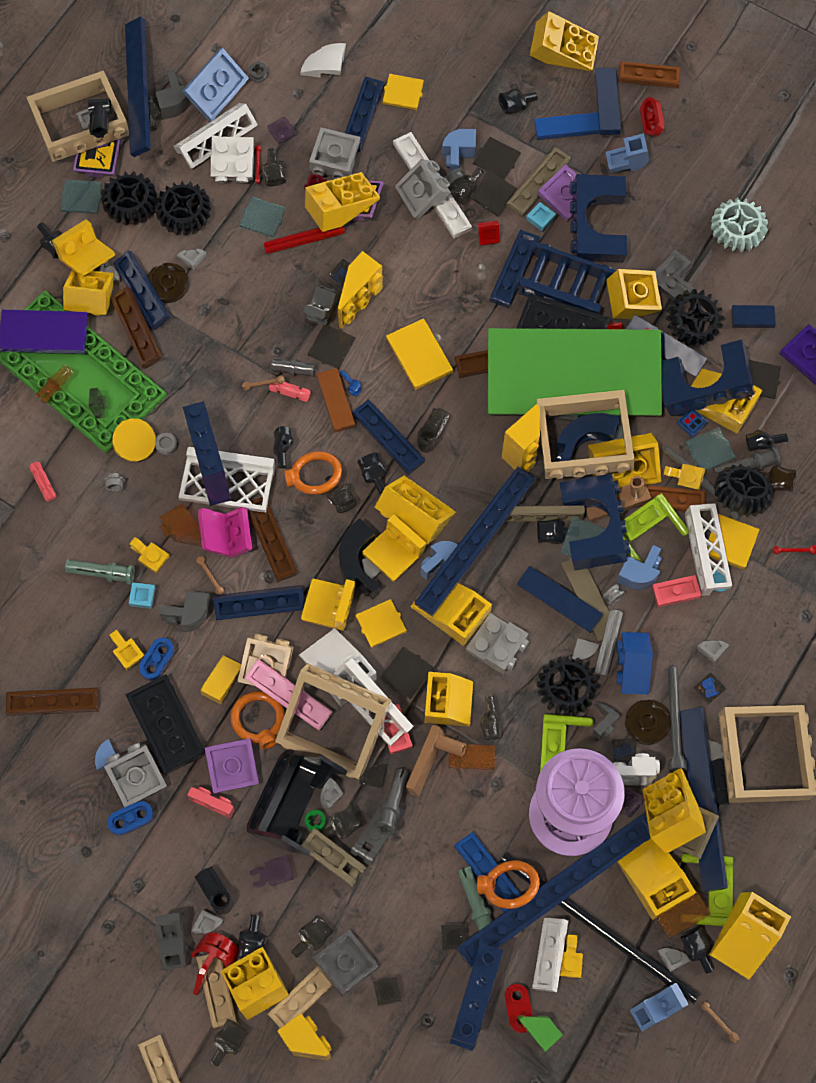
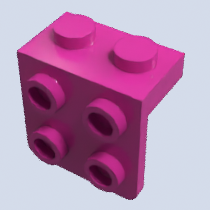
M240 507L226 514L206 508L198 510L203 550L230 558L252 550L246 508Z

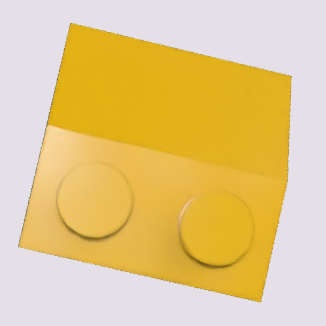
M618 269L606 279L613 319H632L634 315L642 317L662 310L655 271Z
M72 270L63 287L64 310L87 312L96 316L106 315L111 302L110 297L112 296L114 273L91 271L89 274L80 276Z

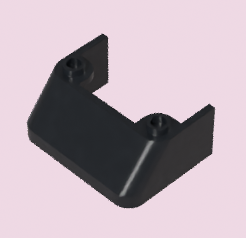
M295 750L284 751L279 756L247 823V832L288 852L309 856L310 851L301 846L302 833L296 829L314 789H322L328 779L332 778L333 773L346 775L348 771L319 753Z

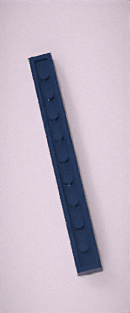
M643 813L540 887L535 897L529 903L519 908L508 910L459 945L456 950L468 967L471 968L474 965L480 943L499 948L650 839L646 815Z

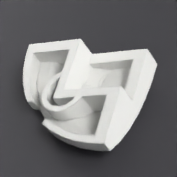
M335 43L321 47V49L311 54L305 60L300 75L321 77V73L340 75L346 43Z

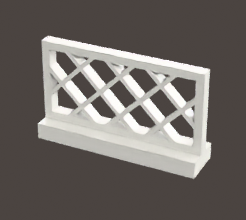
M188 447L179 500L209 504L205 488L202 489L197 482L202 478L201 473L196 477H193L190 473L191 465L199 466L194 447ZM219 451L226 479L229 478L234 485L229 489V493L231 494L238 490L243 498L237 502L230 500L216 505L237 509L243 507L247 510L266 513L272 478L276 468L274 459ZM238 471L244 472L247 478L237 484L232 475ZM259 474L267 475V481L258 487L253 478ZM250 481L256 489L245 495L240 487ZM193 483L200 490L193 496L185 495L186 488ZM259 492L263 497L262 505L252 504L249 498Z

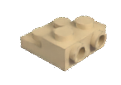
M257 633L254 634V637H248L238 682L253 685L245 677L258 659L286 678L294 648L289 646L290 641L276 639V642L267 640L268 636Z

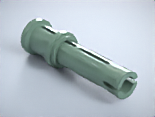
M68 559L65 565V572L106 578L108 582L121 581L126 582L127 585H132L135 567L134 565H129V567L119 566L113 562L104 565Z
M469 866L465 867L464 870H458L457 873L473 912L471 919L475 921L478 931H480L492 922L490 917L492 912L489 908L485 907L481 894H478L477 883L472 868Z

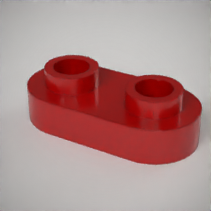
M648 97L640 106L643 130L646 134L657 137L664 129L661 103L652 97Z
M510 985L504 994L509 1025L516 1033H526L528 1031L517 1022V1017L519 1015L533 1016L529 994L523 985ZM519 992L521 999L514 1000L512 994Z

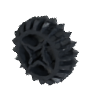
M126 171L122 176L117 173L116 179L110 177V183L104 184V189L101 191L103 210L110 219L114 218L116 223L120 220L124 226L127 221H130L132 225L136 220L141 223L142 217L148 219L149 213H154V206L157 205V192L155 191L154 184L151 183L148 177L144 178L142 173L138 176L135 171L131 175H128ZM117 193H119V197H117V201H116V202H113L114 197L116 196ZM145 194L143 201L140 203L141 195Z
M181 181L180 185L173 182V187L166 186V192L160 191V197L156 198L155 212H157L156 217L160 221V225L162 227L166 226L168 232L173 230L177 235L179 231H182V234L185 236L186 231H190L193 234L195 228L201 230V224L206 225L207 219L211 216L210 211L212 208L209 196L206 195L204 189L200 190L198 184L193 187L191 181L187 185L183 181ZM173 202L174 205L171 207V210L167 212L169 205ZM199 204L200 206L197 212L193 214L192 211L195 210V207Z
M696 289L691 290V293L685 290L683 295L678 294L676 300L673 299L670 302L672 307L667 309L670 315L666 317V320L672 322L667 328H674V331L671 333L672 336L678 334V341L685 339V345H689L692 341L694 347L698 346L699 343L705 345L707 341L711 342L714 340V336L719 334L718 329L723 326L719 321L724 317L718 314L722 307L715 306L718 300L712 302L710 300L712 294L705 296L704 290H701L699 294ZM690 303L688 312L680 314L683 304ZM709 321L706 332L700 333L701 324Z
M732 464L731 467H725L718 474L714 484V495L718 497L717 502L723 503V508L728 507L730 512L735 511L738 515L742 513L746 517L751 514L756 517L757 514H763L770 506L774 497L773 485L770 484L769 478L764 477L765 473H759L757 469L753 470L750 466L743 467L740 464L737 467Z
M560 656L557 658V663L554 660H550L549 666H543L542 670L544 673H539L538 675L541 681H537L536 686L541 689L538 690L537 694L538 696H544L541 699V703L549 702L547 709L550 711L555 707L556 715L562 710L564 711V716H568L569 711L572 712L573 716H576L577 708L580 712L584 713L586 710L585 706L591 707V700L596 699L597 695L594 692L598 690V685L593 683L597 682V677L591 676L594 671L592 668L586 670L587 662H584L582 665L579 664V658H576L574 662H571V656H567L566 661H563V658ZM568 671L574 672L580 677H572ZM560 672V681L554 683L553 686H549L550 678ZM564 682H566L568 686H571L570 691L567 689L566 686H563ZM585 686V694L575 701V691ZM554 695H562L566 701H562Z

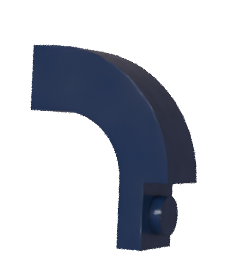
M592 413L573 420L565 427L558 438L557 450L559 454L557 462L572 460L574 452L584 442L591 440L602 442L614 440L620 417L607 413Z

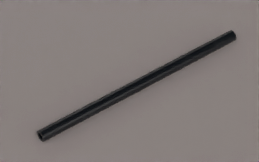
M505 853L499 862L504 863L517 860ZM511 870L530 884V878L526 873L519 870ZM539 877V880H540V886H539V888H540V887H542L544 884H546L547 882L544 881L542 878ZM566 898L558 904L666 985L671 986L677 983L685 999L694 1004L700 996L698 992L572 900Z

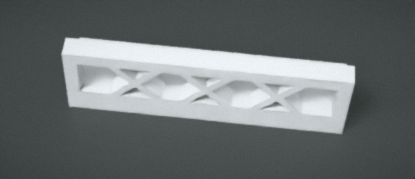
M238 103L173 147L178 154H182L189 168L192 169L211 157L212 149L205 148L208 138L221 137L223 128L226 126L233 127L231 137H241L258 124L247 105ZM246 114L251 124L245 128L239 127V118ZM193 148L200 149L198 159L192 162L187 152Z
M716 504L691 505L685 512V519L689 529L688 534L701 595H710L713 590L730 589L732 581ZM710 510L712 520L709 523L701 518L700 511ZM707 529L716 536L713 544L705 538L704 533ZM711 550L720 555L718 564L709 559V552ZM716 570L724 576L725 583H714L713 574Z
M353 658L347 659L332 673L338 676L345 669L350 675V682L354 683L355 681L359 686L388 698ZM392 702L386 714L390 720L384 719L379 736L388 746H391L403 733H407L414 727ZM351 703L372 726L374 719L369 716V710H364L362 707ZM384 723H393L399 731L389 738L384 732Z

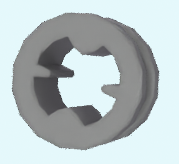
M618 584L611 587L603 595L604 599L609 600L608 604L610 606L619 601L625 594L623 590H619L620 586Z

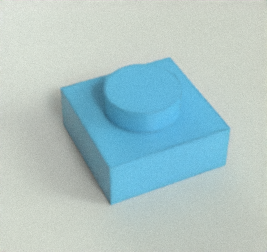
M539 202L527 215L526 220L540 231H543L555 219L556 213Z
M132 582L129 606L152 609L155 585Z

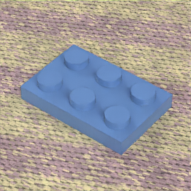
M220 48L182 92L208 121H213L249 78L223 48Z

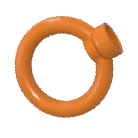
M321 451L307 453L301 456L291 469L284 470L287 487L294 486L300 492L310 495L328 492L340 481L342 466L339 460L332 454ZM314 460H323L330 463L333 467V475L326 483L318 486H309L300 480L299 472L306 463Z
M250 692L243 695L234 704L230 717L231 725L235 733L243 740L251 739V743H259L262 750L269 749L277 744L275 742L276 736L281 727L285 711L282 704L265 692ZM252 701H265L276 712L274 726L258 734L246 731L240 723L241 710Z
M522 861L501 863L494 867L487 876L479 875L477 879L478 894H485L486 898L493 905L503 909H514L526 905L535 897L540 886L539 875L536 870L528 863ZM510 870H519L526 873L530 878V886L522 896L515 899H503L494 893L495 880L502 873Z

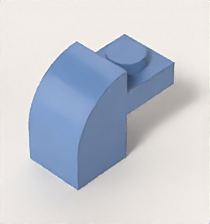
M457 129L445 137L442 157H446V167H450V172L459 168V157L475 158L476 129Z
M644 133L623 138L625 147L606 151L610 173L631 168V172H634L648 163L649 154Z
M441 541L432 545L430 554L433 557L428 556L423 560L420 575L427 581L442 567L458 544L451 541Z
M653 545L645 563L628 556L627 562L624 563L616 582L633 590H643L652 586L660 573L657 568L662 559L659 556L661 548Z
M675 983L657 995L638 1004L630 1012L640 1030L644 1031L672 1016L689 1004L679 986Z

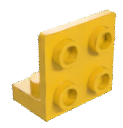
M87 219L52 240L59 260L80 276L89 274L92 270L115 256L112 249L96 238L91 222Z
M393 514L387 520L386 530L365 548L362 554L391 581L395 582L424 554L426 542Z
M312 579L301 620L344 631L355 593V581L346 579L343 586Z

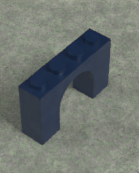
M576 174L569 186V193L573 194V201L570 202V214H573V221L570 222V233H573L570 252L577 257L589 261L623 263L627 257V235H608L596 232L588 224L585 211L589 206L596 203L622 204L626 197V176Z
M742 339L721 345L724 362L723 373L714 384L708 387L695 388L687 384L685 369L679 356L661 361L663 399L670 416L681 415L687 411L700 410L706 406L723 404L729 400L742 399L748 395L755 394L748 354Z
M203 401L184 406L183 411L209 504L212 506L230 501L231 497L205 403Z
M612 473L560 482L563 506L594 507L603 510L610 517L607 528L598 536L569 542L574 570L627 562L626 553H630L628 540L623 539V533H627L625 520H620L619 516L620 513H623L621 500L617 501L616 494L620 493L618 480L613 481Z

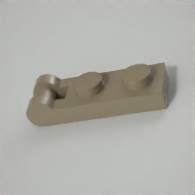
M315 828L301 845L310 851L309 855L350 887L354 886L357 876L363 874L366 869L363 864ZM346 864L352 867L348 874L342 870Z

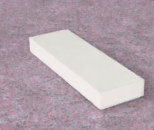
M544 918L532 989L557 992L568 921L565 919Z

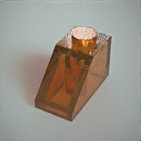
M183 503L160 516L162 525L159 527L166 537L170 536L173 542L202 547L200 528Z

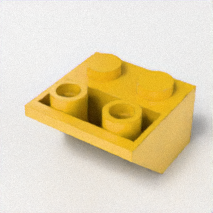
M428 672L425 723L470 727L473 681L451 673Z
M263 947L221 970L239 1010L247 1020L289 997L279 974Z
M300 1013L277 1031L293 1056L325 1061L331 1059L329 1053L332 1050L331 1046L323 1035L320 1038L315 1033L318 1030L317 1026L309 1015L304 1018L302 1013Z

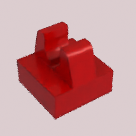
M498 220L477 223L479 245L500 243Z

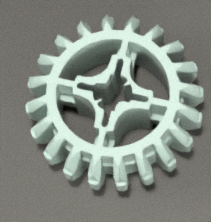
M738 197L735 199V202L731 199L726 204L722 202L720 207L715 210L714 216H712L711 230L714 231L713 238H718V244L724 243V249L728 246L732 247V252L736 248L739 249L740 253L744 251V248L748 251L752 247L756 248L764 240V235L768 230V220L765 219V213L761 212V206L755 208L754 201L751 204L747 203V199L740 202ZM735 215L734 217L728 218V220H724L728 216ZM750 231H754L749 235H744L745 233H750Z

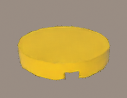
M131 418L122 421L112 435V446L115 453L128 462L145 460L153 452L156 445V436L152 427L140 419Z

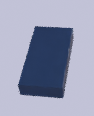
M732 305L731 307L732 328H774L776 325L774 306Z

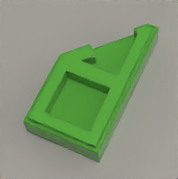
M519 1015L517 1017L545 1052L563 1036L547 1016Z

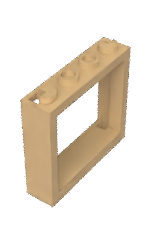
M104 70L27 97L32 115L52 162L129 136L126 119ZM106 92L107 97L111 99L112 108L117 120L109 122L108 134L104 138H96L90 135L88 129L54 142L51 141L40 114Z
M624 390L537 399V404L540 406V438L545 479L557 478L559 480L570 476L579 478L589 474L604 475L608 472L623 473V471L634 470V454ZM611 409L620 410L626 455L551 462L545 416Z
M307 663L300 671L275 742L288 750L322 754L348 771L346 776L359 779L366 770L392 700ZM305 683L376 713L358 763L288 732Z
M804 705L724 707L718 713L729 803L804 801L816 796V779H814L813 772L815 760L811 757L812 738L808 734L809 717L808 713L805 712ZM793 716L803 789L744 791L735 717Z

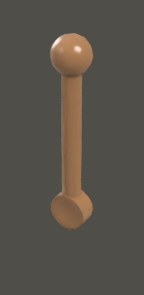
M278 376L276 379L260 382H244L242 388L247 391L251 387L272 383L282 384L285 379L283 376Z
M203 556L197 557V564L202 566L216 588V594L222 595L224 588L218 585L205 564V558Z
M702 1002L701 1009L707 1011L729 1035L730 1040L733 1043L739 1041L738 1034L732 1032L710 1008V1004Z

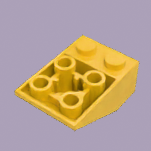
M548 11L536 22L530 56L546 64L592 71L599 36Z
M362 172L305 187V208L322 232L342 227L380 200V196Z
M363 251L349 265L338 305L339 328L341 329L346 324H350L354 320L355 314L360 309L363 310L368 305L369 299L373 295H378L383 288L382 265Z
M702 368L691 387H708L714 384L722 374ZM753 385L755 394L748 395L742 399L729 400L723 404L706 406L696 411L738 434L758 402L762 390Z
M458 583L433 617L416 606L415 601L411 608L465 646L491 613L492 604L475 591Z
M681 768L642 789L650 837L666 854L706 833L703 816Z
M652 839L647 840L617 862L652 921L691 899L696 894L690 881L669 853L666 854Z
M741 892L709 955L750 980L782 937L791 916L753 892Z

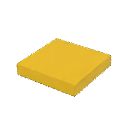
M718 514L727 562L729 565L745 570L760 529ZM711 532L708 541L713 544L716 536ZM711 550L709 557L720 561V555Z

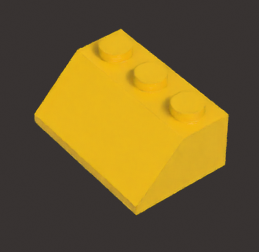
M538 404L505 431L502 458L514 470L518 466L528 472L536 464L535 459L540 437V406Z
M652 433L631 437L634 470L623 471V473H606H612L613 481L618 480L619 488L630 484L634 476L642 477L646 485L662 482L658 442ZM624 439L588 445L589 458L626 455Z
M405 475L384 488L374 507L386 518H390L394 514L424 540L426 545L440 535L456 514V511Z

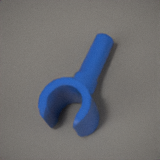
M341 370L340 374L350 384L347 388L348 392L356 397L362 391L360 382L356 379L353 380L344 370Z

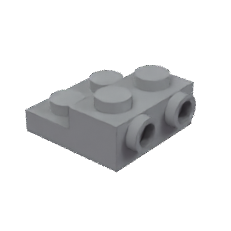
M321 127L309 160L310 171L324 176V174L330 175L333 179L351 175L360 144V137Z
M421 159L395 185L412 216L416 219H420L432 205L438 206L451 193L448 189L450 186L448 180L440 176L438 173L440 168L432 160Z
M490 613L467 646L466 652L504 675L507 669L510 671L513 669L518 660L515 657L519 651L522 653L525 651L530 641L527 640V632L511 622L507 624Z
M137 742L127 748L128 752L120 756L119 753L108 757L106 759L107 763L104 764V768L124 807L136 803L167 786L146 744L140 745Z

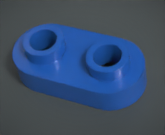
M158 638L150 646L139 665V671L144 679L153 681L159 678L174 655V646L169 639ZM166 648L167 652L161 654L159 653L160 649ZM154 667L155 671L149 673L147 672L148 668Z
M144 801L133 803L112 813L107 821L108 828L114 835L123 836L149 824L153 818V810ZM140 811L146 812L144 818H138ZM123 821L124 826L122 828H117V822Z

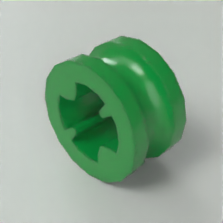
M319 810L309 811L305 817L306 828L311 832L314 828L319 832L322 831L326 825L324 814ZM319 816L321 824L311 826V820L309 819Z

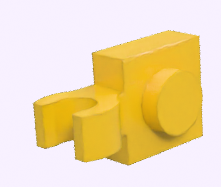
M683 464L680 470L665 466L664 475L679 478L678 485L697 490L701 489L705 473L704 468Z
M134 537L129 543L131 545L130 548L141 555L138 561L155 574L158 573L170 557L167 552L152 542L147 547Z
M117 630L109 634L113 643L118 647L113 653L126 671L144 658V654L132 638L125 642Z
M568 935L566 938V952H563L559 977L581 979L583 954L576 953L577 935Z

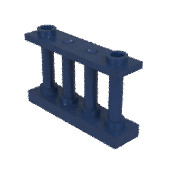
M537 242L534 256L539 258L531 277L528 279L522 277L519 283L518 294L528 297L531 293L600 314L602 305L597 303L606 279L616 270L608 265H600L560 251L549 244ZM546 261L558 264L549 286L538 283ZM566 267L578 271L569 293L557 289ZM586 274L598 278L589 300L577 296Z
M480 943L450 1040L451 1045L473 1051L504 950Z

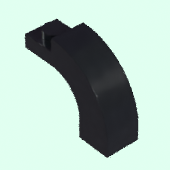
M359 518L349 527L341 540L339 547L340 571L344 582H346V579L355 581V587L359 585L357 587L358 590L365 597L369 596L373 600L379 595V586L361 569L359 558L363 550L375 540V533Z

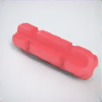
M287 382L269 384L270 391L276 393L280 391V394L295 399L299 397L301 401L307 402L311 395L309 389H299V386Z
M36 461L30 464L29 468L47 502L54 500L56 494L40 462Z

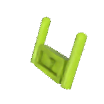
M661 493L624 519L627 533H623V539L631 543L667 516L681 535L686 536L689 533V529ZM629 544L630 553H626V555L637 561L642 562L640 557Z
M544 714L540 772L552 757L565 751L566 725L592 727L594 724L592 718Z
M688 853L682 854V862L699 864L697 857ZM724 856L728 889L708 892V916L682 914L680 916L681 923L724 926L733 909L732 856Z

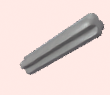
M612 609L609 613L595 673L605 676L609 671L623 615L619 610Z

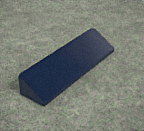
M302 585L214 595L213 597L216 620L303 610L305 605Z

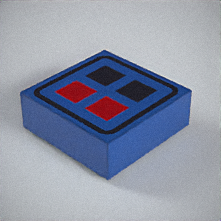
M696 410L688 411L677 421V425L691 438L708 423Z

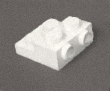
M212 137L211 178L215 179V182L226 183L228 180H236L237 183H248V180H253L254 138Z
M644 753L636 754L635 757H632L628 766L624 762L613 763L620 773L624 786H648L656 779L660 771L659 760H655V757H649V754Z

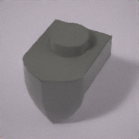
M595 702V706L605 717L593 729L591 734L599 741L602 736L607 738L614 731L613 725L621 716L611 707Z

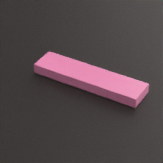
M258 659L245 679L287 708L295 684ZM303 690L295 714L317 730H320L333 711Z

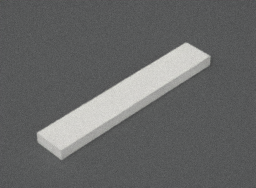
M412 132L393 140V145L409 170L421 159L429 160ZM451 193L438 206H433L454 239L472 230L470 222Z

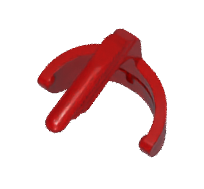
M214 932L206 933L192 952L191 956L194 958L199 952L209 954L197 975L193 990L194 995L199 994L206 973L214 958L220 959L225 967L238 960V947L229 938Z

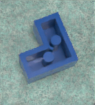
M622 632L621 640H617L616 645L618 665H621V671H617L616 684L620 685L621 694L649 695L653 657L649 633Z

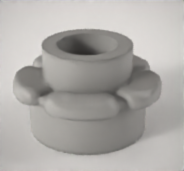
M111 473L103 480L106 490L111 492L121 491L125 479L118 473Z

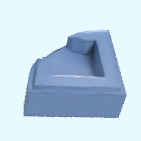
M109 739L103 742L96 752L95 765L98 771L104 769V764L107 763L106 759L115 754Z

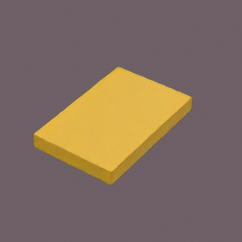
M424 318L386 335V340L415 390L453 373V368Z

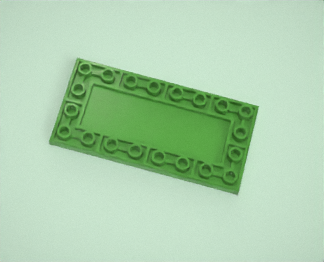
M47 291L41 293L24 309L67 311ZM88 326L85 354L0 351V363L106 455L114 449L112 446V435L122 421L131 418L143 420L167 397V393Z
M488 328V415H525L537 404V399L624 390L628 416L662 415L661 330ZM611 409L554 416H584L592 413H607L620 416V410Z

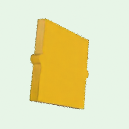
M389 74L387 85L384 86L385 93L382 104L417 110L419 100L423 96L424 80Z
M391 599L356 614V618L362 628L361 633L365 634L371 648L407 632L400 618L401 613L397 612Z

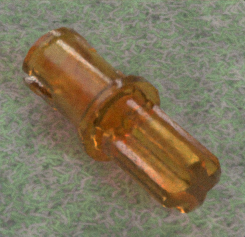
M63 365L52 378L49 377L47 379L48 382L35 394L36 397L41 398L40 401L46 404L57 390H61V386L73 374L72 370L68 366Z

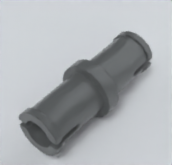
M273 358L271 371L290 373L291 376L300 374L314 377L316 363L299 362L297 359L283 360Z

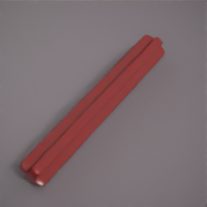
M344 226L324 232L318 227L265 241L263 244L264 249L269 254L344 234Z

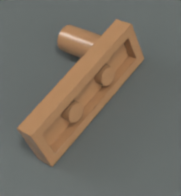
M634 476L630 484L620 487V493L616 494L617 501L621 500L623 511L652 500L646 483L640 476ZM594 507L585 508L589 523L609 517L601 509Z
M432 725L406 785L409 793L417 797L420 796L439 749L462 757L465 754L467 745L445 737L441 727Z

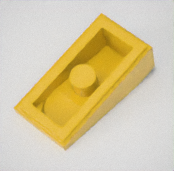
M223 655L201 688V695L222 704L240 673L241 664Z

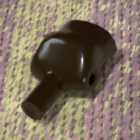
M774 465L769 473L759 472L765 473L764 477L770 479L773 491L793 492L796 470Z

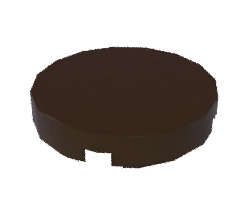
M162 263V265L152 268L147 278L162 303L176 302L183 298L188 291V276L185 270L175 263Z
M655 700L637 701L629 708L625 716V728L628 735L634 741L643 745H653L666 737L671 724L670 716L667 709Z

